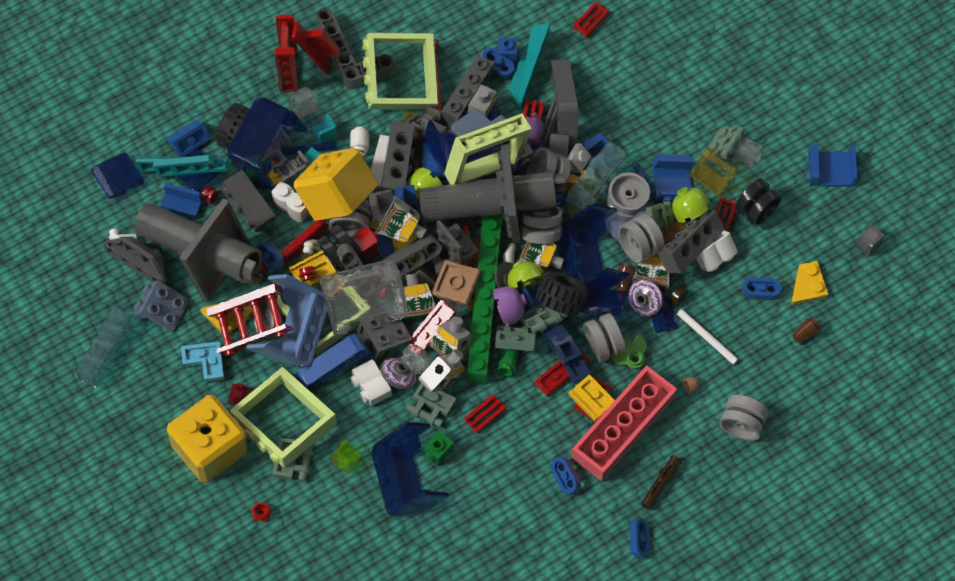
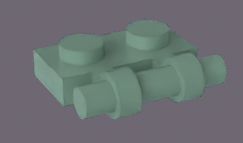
M721 127L712 142L707 146L703 154L705 159H727L735 150V145L743 138L742 135L745 129L743 127H738L737 130L735 128Z
M664 201L663 204H656L646 208L647 215L654 219L662 234L674 224L671 201Z
M541 303L525 311L520 321L528 328L531 327L532 332L535 334L539 331L547 330V327L554 323L562 322V319L568 317V315L556 312Z
M506 324L505 326H497L495 348L534 351L536 333L534 334L531 328L523 326V328L511 327V325L506 326Z
M421 383L413 395V400L418 403L416 406L409 403L406 410L417 418H423L432 426L441 427L444 421L438 418L439 414L447 417L456 403V398L443 391L430 392ZM423 407H429L433 410L432 413L430 414L422 410Z
M280 438L278 448L284 451L295 440ZM313 445L300 455L302 457L301 465H296V459L286 468L275 462L272 473L273 477L292 480L293 474L298 473V481L306 482L307 475L310 473V459L313 458L314 453L312 451Z

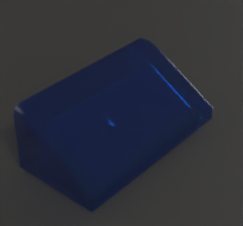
M380 234L377 238V246L381 261L393 254L394 250L392 239Z
M663 294L661 309L651 316L656 333L679 328L669 294Z

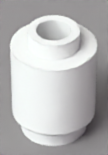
M355 127L350 134V148L358 149L359 152L362 151L363 155H366L369 150V131L364 127Z

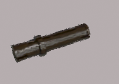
M671 455L665 467L660 469L659 476L641 501V505L644 508L651 510L668 482L673 480V474L682 463L680 458Z

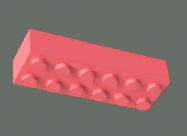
M646 365L572 448L571 458L600 481H603L675 399L677 388Z

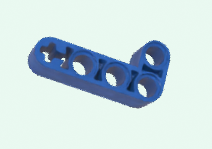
M352 334L315 358L308 366L299 369L295 373V377L304 387L312 391L352 363L364 364L373 357V354L361 336Z

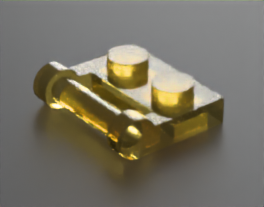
M708 147L689 176L720 197L732 178L737 174L738 168L730 166ZM709 159L727 172L726 176L716 171L706 161Z

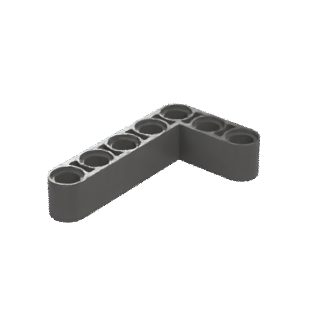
M326 7L319 9L317 12L319 29H324L341 48L339 55H333L332 59L345 87L352 90L365 86L364 76L367 74L366 68L363 67V62L355 63L333 11ZM383 54L375 57L376 82L394 74V59L391 55Z
M551 60V76L558 112V135L569 136L568 148H573L578 143V105L570 60Z
M425 234L422 239L418 238L365 269L350 244L340 245L337 249V256L359 293L363 296H369L438 256L442 247L433 234Z

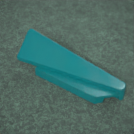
M550 23L532 26L529 44L526 43L509 86V94L514 98L519 110L522 109L541 60L544 46L549 36Z
M143 155L135 160L140 173L156 172L158 177L229 171V158H215L210 155L192 157Z

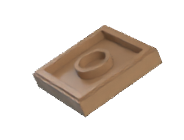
M445 260L432 290V296L468 306L480 278L481 270Z

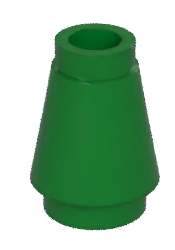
M508 349L497 364L499 374L510 377L515 373L519 354L518 350Z

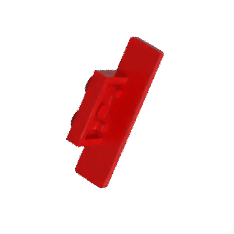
M295 22L292 30V39L325 75H330L332 58L330 56L339 55V46L324 29L307 31L299 22Z

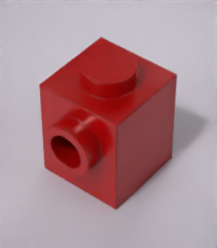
M368 226L352 236L368 261L384 251L379 243L381 238L376 231L371 232Z

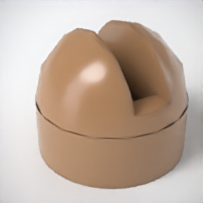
M688 377L683 380V387L688 394L695 392L700 384L696 383L698 379L695 377Z

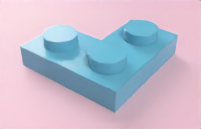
M220 341L181 346L183 367L203 365L205 382L224 380L222 355L217 353V349L221 348Z

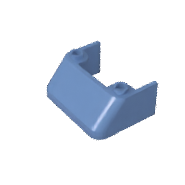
M288 274L269 276L268 280L283 287L284 294L280 295L281 301L290 307L285 325L293 326L294 330L287 332L288 335L281 337L279 342L270 340L266 344L247 345V349L270 360L296 366H308L313 360L329 307V298L325 293Z

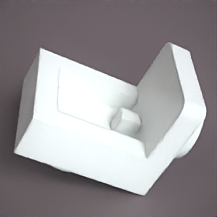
M581 143L575 144L567 157L571 164L570 173H581V170L584 169L591 157Z

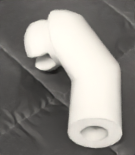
M111 229L109 231L110 240L119 237H134L137 239L136 234H119L118 229Z
M312 239L303 244V252L306 254H312L313 249L322 251V249L316 243L318 240Z
M508 244L501 263L511 262L514 264V254L517 249L515 244Z

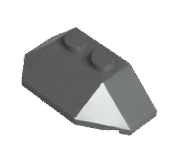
M119 237L103 243L108 254L152 283L158 280L168 286L163 254L157 249L152 250L146 242L141 239L137 240L134 237Z

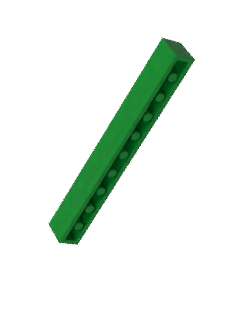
M502 214L483 216L478 260V269L481 270V275L475 290L467 383L487 384L495 302L493 290L496 289L495 272L499 260Z

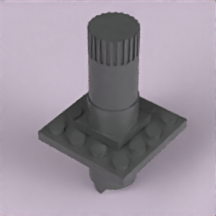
M508 144L501 145V152H498L500 171H496L497 178L419 188L423 222L502 214V220H506L508 237L513 239V244H520L517 212L556 208L555 195L567 193L565 175L562 173L553 175L551 171L513 176Z
M222 199L203 225L152 203L145 204L138 211L134 221L136 234L180 253V260L203 300L207 302L210 300L226 276L242 283L251 282L253 284H258L264 279L263 275L258 273L262 262L261 251L249 245L250 242L228 200Z

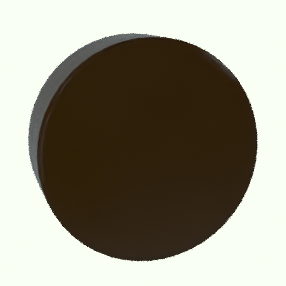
M682 286L678 287L673 292L670 302L675 306H679L686 298L688 291Z

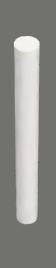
M683 309L677 313L682 320L733 365L737 363L739 359Z

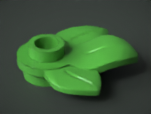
M640 334L633 342L623 338L626 351L617 356L611 354L612 360L618 365H628L632 369L642 367L645 363L644 353L647 350L645 339ZM633 358H638L639 361H638V362H632V359H633Z

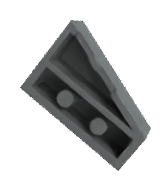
M240 170L223 182L220 191L233 205L237 213L244 218V222L249 229L252 228L255 232L273 220L275 214L243 170Z

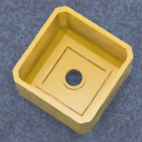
M355 148L320 154L294 181V189L314 221L347 216L353 213L379 185L361 153Z
M207 395L171 421L167 426L171 447L200 482L208 483L248 452L245 431L215 395ZM203 427H210L211 432L204 435L200 432Z

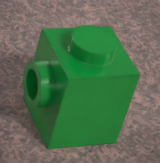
M439 430L423 447L425 459L439 466L454 450V442Z

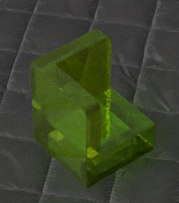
M345 439L331 455V459L335 466L348 474L361 459V454L351 448L349 441Z

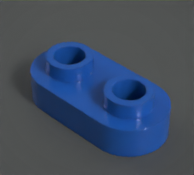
M487 48L483 52V58L488 60L494 58L492 60L494 62V73L499 77L509 78L513 75V62L506 56L498 55V49Z
M259 242L256 248L261 251L262 263L269 270H280L284 264L282 253L270 242Z
M748 278L743 284L742 291L748 298L775 299L780 295L782 287L776 279Z
M566 457L555 458L551 469L562 491L566 494L577 493L581 487V481L572 463Z
M640 518L633 520L630 526V550L638 559L647 557L650 553L649 525L645 519Z

